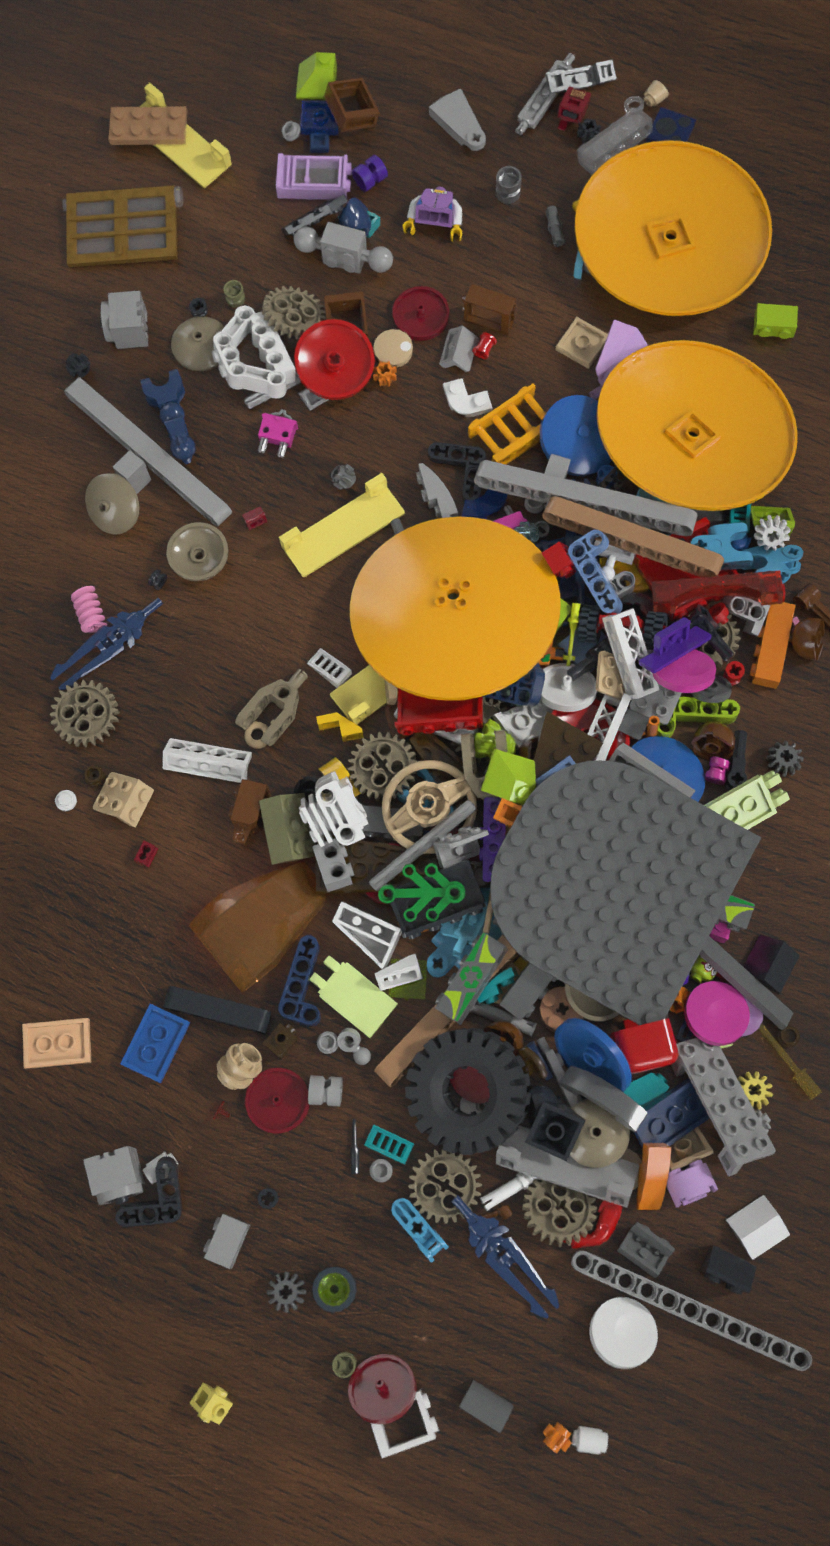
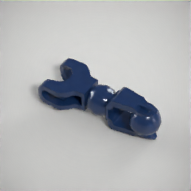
M178 369L169 371V381L163 386L153 385L150 378L140 380L147 403L153 408L160 410V420L165 425L171 440L170 450L172 455L182 460L185 464L191 463L196 446L193 439L189 437L184 420L185 411L180 406V401L185 395V389Z

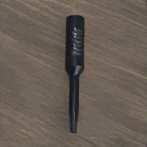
M352 1119L351 1174H360L356 1119Z

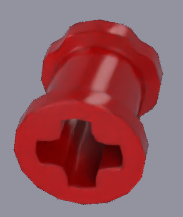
M483 332L480 335L479 343L473 347L472 351L478 358L485 360L488 359L489 351L492 346L496 345L497 341L493 335Z
M732 661L726 666L723 677L732 686L737 685L744 675L745 668L743 664L738 661Z

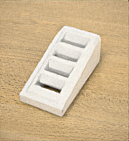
M321 648L307 663V665L336 688L344 684L352 675L350 668ZM321 656H323L324 659L319 663V665H316L315 662ZM327 661H329L330 663L328 664V666L325 669H322L323 665ZM333 665L336 666V668L329 674L328 671L333 667ZM339 670H341L342 672L340 673V675L337 678H335V674Z
M416 954L407 956L375 973L380 991L423 979Z

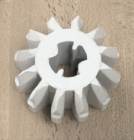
M771 515L767 516V521L760 519L761 525H755V531L757 532L754 534V538L758 540V546L764 545L766 551L770 547L776 551L777 545L784 548L783 541H789L788 533H790V528L786 526L787 521H780V516L778 515L774 520H772Z

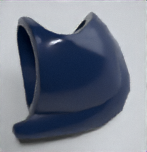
M351 198L339 215L338 225L357 230L363 229L367 236L371 229V218L367 213L368 208L359 199Z

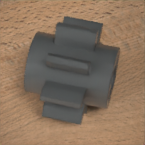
M347 463L345 466L337 465L331 473L333 485L340 490L342 488H351L356 481L355 472H353L354 468Z

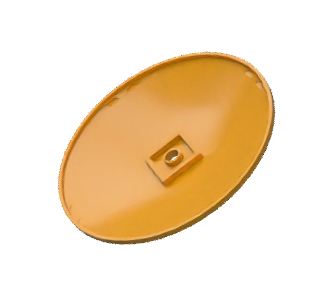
M657 141L641 144L618 153L606 161L591 176L580 195L577 205L575 236L585 266L596 281L610 294L622 302L643 311L668 316H684L704 313L731 302L749 288L761 272L768 257L772 238V222L767 202L760 188L752 177L736 162L702 145L682 141ZM672 234L675 236V239L670 240L666 238V235Z
M684 340L667 341L646 346L625 357L615 366L605 380L599 395L597 424L603 445L612 461L638 487L673 505L695 510L718 511L751 504L766 496L780 484L791 467L796 454V420L782 390L756 364L720 346ZM688 432H694L697 437L690 436Z
M474 517L434 519L419 523L396 534L380 546L367 560L355 581L351 595V629L359 651L366 662L377 674L395 687L420 697L435 700L478 698L504 689L518 681L545 655L554 639L559 624L561 610L560 591L556 576L543 557L542 552L517 531L497 522ZM452 593H456L459 595V597L454 600L448 598V596Z

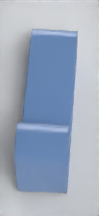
M592 530L573 542L568 548V553L601 610L607 614H619L622 611V602L595 558L608 548L609 540L601 531ZM598 536H601V543L597 546H594V539ZM579 548H584L583 555L576 557V551ZM594 565L593 573L587 575L586 569ZM600 583H604V590L602 592H597V585ZM607 597H608V599L613 602V604H612V605H613V608H612V609L608 608L610 605H609L608 601H607L606 599H604V598H607Z

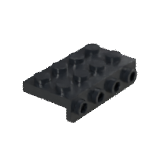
M469 859L438 870L450 882H460L465 888V896L458 903H449L439 914L436 921H429L426 918V911L430 907H435L443 897H433L412 922L405 920L404 912L407 908L412 907L421 897L395 898L391 902L403 938L409 937V939H414L421 936V932L427 929L432 932L442 927L441 924L450 921V924L462 920V916L470 913L471 916L483 912L486 902ZM422 876L433 888H443L433 877ZM411 880L394 888L398 889L420 887L413 880ZM456 888L450 890L451 895L455 896L459 893ZM386 890L387 896L390 897L392 895L391 890ZM432 910L428 915L434 918L437 916V913ZM408 911L406 913L408 918H413L415 916L413 911Z

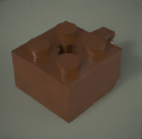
M242 779L241 784L236 786L234 797H237L235 805H231L229 810V817L234 825L233 842L246 845L251 833L257 834L262 831L264 823L259 800L271 798L272 795L267 784Z

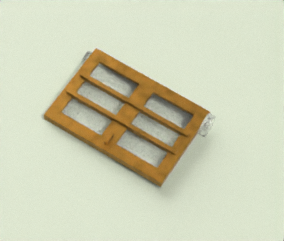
M181 186L66 194V199H63V209L67 211L68 267L177 259L176 207H183Z

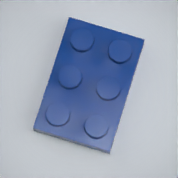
M149 1004L120 1064L161 1083L190 1022Z

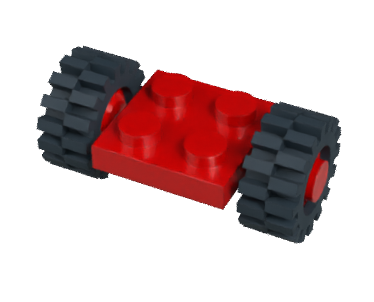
M583 605L580 614L581 618L579 619L580 626L578 627L579 641L598 644L602 628L606 632L602 618L616 615L617 613L602 615L603 611L599 606ZM649 611L645 623L636 615L647 650L654 649L655 634L667 628V613ZM627 615V618H621V622L624 628L629 629L631 622L629 615Z

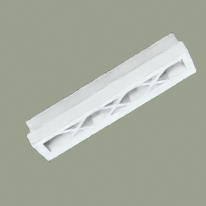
M634 609L602 618L626 694L632 696L631 699H638L658 691L659 687L653 677V673L644 667L640 670L635 665L637 656L644 658L648 655ZM629 615L631 622L629 629L624 628L621 622V618ZM631 636L637 640L635 650L630 648L628 643ZM643 677L649 679L651 688L643 690L641 684Z
M624 693L621 700L604 695L588 731V735L592 737L599 736L603 743L595 761H605L632 696ZM608 702L617 706L616 711L608 713L604 706L605 703ZM606 719L609 728L601 730L597 722Z
M170 738L163 751V769L241 783L242 779L247 780V768L252 758V752Z

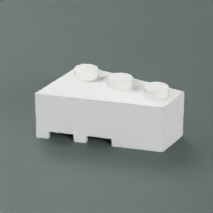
M341 902L332 922L374 960L381 969H385L401 937V928L345 902Z

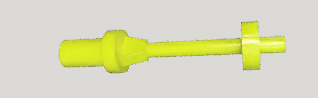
M572 603L571 615L568 617L571 632L568 655H563V659L567 660L566 666H570L571 661L576 659V656L572 655L575 630L580 619L579 603Z

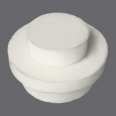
M70 790L59 792L55 798L56 806L62 811L72 810L77 803L76 795Z

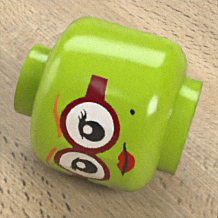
M698 955L689 976L698 983L702 981L710 982L717 974V971Z

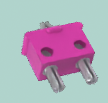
M281 409L280 412L272 414L263 413V420L258 433L260 439L258 451L265 453L267 443L280 445L277 456L283 458L286 448H291L295 431L298 430L297 422L286 414V410ZM283 413V415H284L286 418H284V417H279V416H275V415H281V414Z

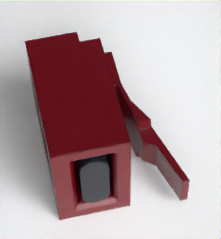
M568 87L559 106L558 118H561L558 126L559 130L565 131L569 121L577 124L581 123L588 109L591 93H585L583 90L578 91L574 87Z

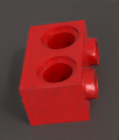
M557 542L542 552L554 575L561 578H569L576 573L577 568L569 556L567 545Z

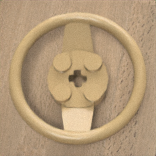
M435 760L415 762L400 770L389 782L382 800L383 820L391 836L400 845L409 849L415 843L405 838L402 833L417 825L422 827L438 825L450 813V806L466 795L467 799L474 804L476 810L466 818L462 828L467 826L472 828L477 812L476 795L465 779L464 774L454 766ZM422 769H438L456 778L440 784L428 781L415 784L409 790L406 804L391 816L392 795L397 785L409 774ZM428 799L429 802L434 801L431 808L423 807L425 800ZM431 846L423 854H434V846Z

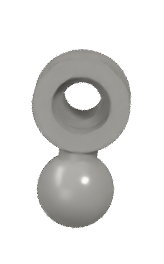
M353 1028L343 1029L337 1038L338 1046L343 1051H353V1059L357 1064H367L370 1061L371 1054L367 1048L359 1046L361 1041L360 1034ZM347 1036H351L353 1040H349Z

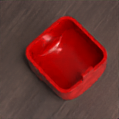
M669 1018L639 1026L629 1019L623 1020L625 1029L608 1035L624 1054L631 1074L671 1065L676 1062L679 1056Z

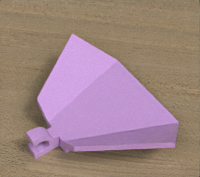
M613 320L595 368L600 386L588 393L591 398L596 399L599 397L605 380L618 363L633 352L648 346L638 328Z

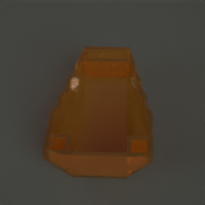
M303 861L267 873L220 893L195 916L189 926L243 993L278 965L283 955L291 948L294 941L305 930L307 924L315 917L331 894L316 893V875Z

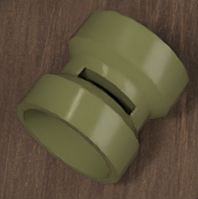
M237 280L228 281L224 285L226 302L230 307L238 308L245 302L243 286Z
M341 1352L332 1363L334 1373L341 1378L352 1375L357 1366L356 1358L349 1352Z

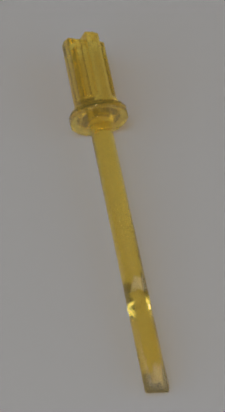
M761 1023L759 1027L761 1033L794 1072L795 1076L792 1080L797 1081L811 1100L814 1099L822 1091L806 1073L807 1069L805 1068L801 1071L763 1023Z

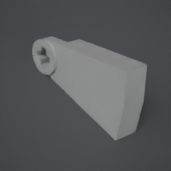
M461 89L442 97L429 106V116L460 145L465 144L475 151L481 150L485 146L486 136Z

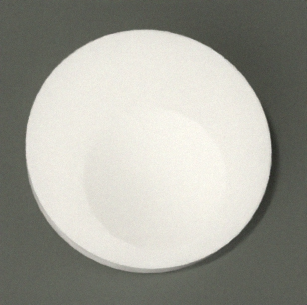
M566 663L550 665L543 669L545 681L540 701L547 707L562 712H575L585 709L595 700L597 693L596 679L588 671L573 681L571 676L567 675V670L575 666L574 664L566 666Z
M625 1297L613 1298L602 1304L594 1313L590 1323V1339L596 1353L609 1365L621 1369L637 1367L648 1360L656 1348L658 1337L656 1323L648 1309L638 1301Z

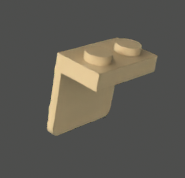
M601 651L598 654L596 690L621 700L626 692L614 654Z
M111 772L96 798L93 809L117 817L129 826L136 828L154 790L139 779Z

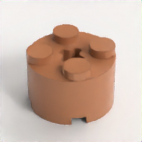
M565 987L554 988L543 997L539 1008V1017L542 1024L553 1033L566 1019L578 1018L583 1020V1017L569 1004ZM559 1006L567 1009L564 1016H562L561 1012H557Z

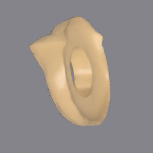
M254 721L245 730L244 738L246 743L254 749L265 747L267 744L260 739L254 740L251 735L256 729L262 730L264 735L269 727L262 722Z

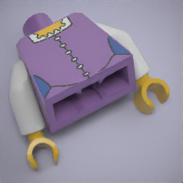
M437 187L436 189L427 188L422 195L411 201L407 215L408 221H405L403 224L404 233H406L407 228L411 227V235H414V220L416 223L452 227L453 225L454 228L451 230L450 239L453 241V234H458L460 236L459 241H461L462 230L459 226L462 224V208L453 199L452 192L446 191L443 187Z

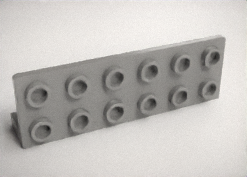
M698 1038L677 1043L679 1056L676 1062L671 1064V1067L676 1076L687 1073L724 1144V1148L718 1157L727 1175L736 1174L745 1163L774 1154L776 1150L720 1046L707 1044Z
M519 1125L517 1126L519 1128L512 1137L506 1139L502 1146L499 1145L496 1153L497 1165L626 1208L628 1207L639 1170V1165L619 1158L609 1166L591 1168L579 1164L571 1156H569L566 1162L525 1143L530 1129Z

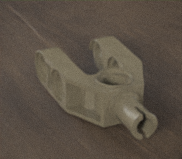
M297 669L288 682L280 679L259 689L238 714L235 723L246 730L270 702L275 703L284 710L275 720L270 722L271 725L264 733L262 739H260L268 746H272L295 719L299 701L297 689L308 678V675L304 671L300 673L301 669ZM283 694L288 695L285 698H280V696Z
M505 730L494 731L496 749L508 752ZM461 734L465 779L477 798L483 799V802L485 797H498L481 791L485 776L480 777L477 775L473 734Z

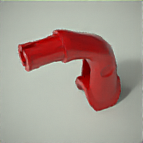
M603 1200L598 1210L600 1216L596 1229L591 1234H587L586 1237L580 1235L578 1243L572 1238L571 1248L579 1249L597 1246L606 1242L616 1228L621 1216L622 1206Z

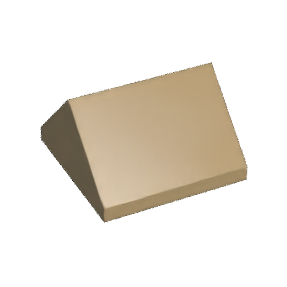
M698 1127L670 1145L669 1172L713 1154L711 1146Z

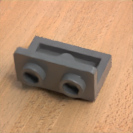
M636 1222L629 1229L617 1249L619 1253L654 1278L659 1275L667 1259L675 1250L667 1240L658 1237L646 1225Z

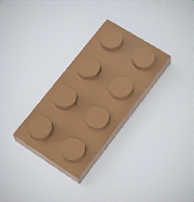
M186 106L111 107L110 145L186 144L187 108Z

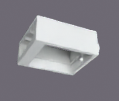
M421 1389L416 1390L415 1399H417L428 1433L390 1447L383 1424L371 1423L382 1458L436 1439L435 1432L439 1431L435 1417L430 1418L427 1408H430L431 1405L427 1393L422 1394Z

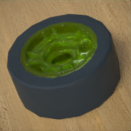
M337 1266L326 1268L314 1279L312 1287L313 1297L317 1305L323 1310L329 1312L342 1311L349 1307L355 1299L357 1291L356 1281L345 1268ZM337 1285L339 1287L338 1293L333 1294L330 1287Z

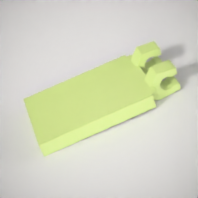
M772 770L763 776H754L704 806L748 830L776 814L775 808L790 800L787 792H783L781 788L770 794L768 789L782 782L779 774H775Z
M328 956L324 964L334 972L326 982L318 974L314 973L310 981L320 989L318 993L322 1000L368 1038H371L398 1003L383 991H380L376 985L348 962L346 964L342 962L340 965L331 956Z

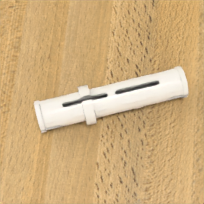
M519 1172L514 1179L481 1197L480 1200L483 1204L491 1199V1202L484 1205V1208L489 1211V1209L518 1191L528 1189V1185L532 1184L534 1180H539V1178Z

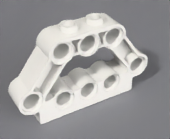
M240 306L235 310L234 317L224 329L214 335L213 359L215 363H219L220 374L226 378L231 388L237 390L247 389L268 394L272 398H281L286 394V384L295 382V367L278 332L273 331L274 326L268 327L269 321H264L265 315H262V312L255 313L249 306ZM250 332L252 333V343L255 347L259 348V357L261 361L266 363V369L245 365L239 360V351L236 347Z

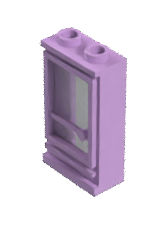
M278 154L277 196L281 199H330L344 194L347 199V192L351 190V181L348 180V175L352 173V165L348 163L347 155L342 157Z

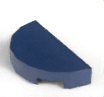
M536 1042L528 1043L526 1047L534 1051L546 1067L548 1074L545 1078L546 1081L553 1078L551 1070Z

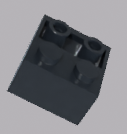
M710 1245L700 1271L705 1273L704 1278L718 1284L723 1282L726 1284L725 1288L741 1295L742 1292L750 1293L757 1266L715 1245Z

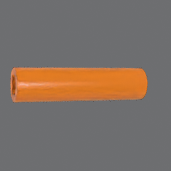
M657 716L649 718L646 738L657 736L660 721Z

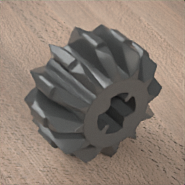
M787 740L782 745L776 742L774 747H770L768 750L770 755H767L766 760L771 762L768 768H775V774L780 771L782 777H786L787 772L793 776L795 770H800L802 767L800 763L803 762L804 758L798 756L802 752L801 749L795 750V743L788 746ZM782 756H785V759L788 760V761H787V762H784V758H781V757H782Z
M289 1272L284 1273V1281L281 1275L277 1274L275 1277L278 1284L274 1281L269 1282V1285L275 1289L267 1290L268 1295L274 1294L275 1296L269 1300V1303L272 1304L278 1301L275 1307L277 1311L284 1304L285 1313L289 1312V1304L293 1310H297L298 1306L295 1300L303 1303L304 1299L298 1295L306 1294L305 1289L299 1290L298 1288L304 1284V1281L301 1280L295 1283L298 1278L297 1274H294L291 1280H289ZM286 1285L289 1286L288 1289H292V1294L288 1295V1299L284 1298L285 1295H281V1290L285 1289Z

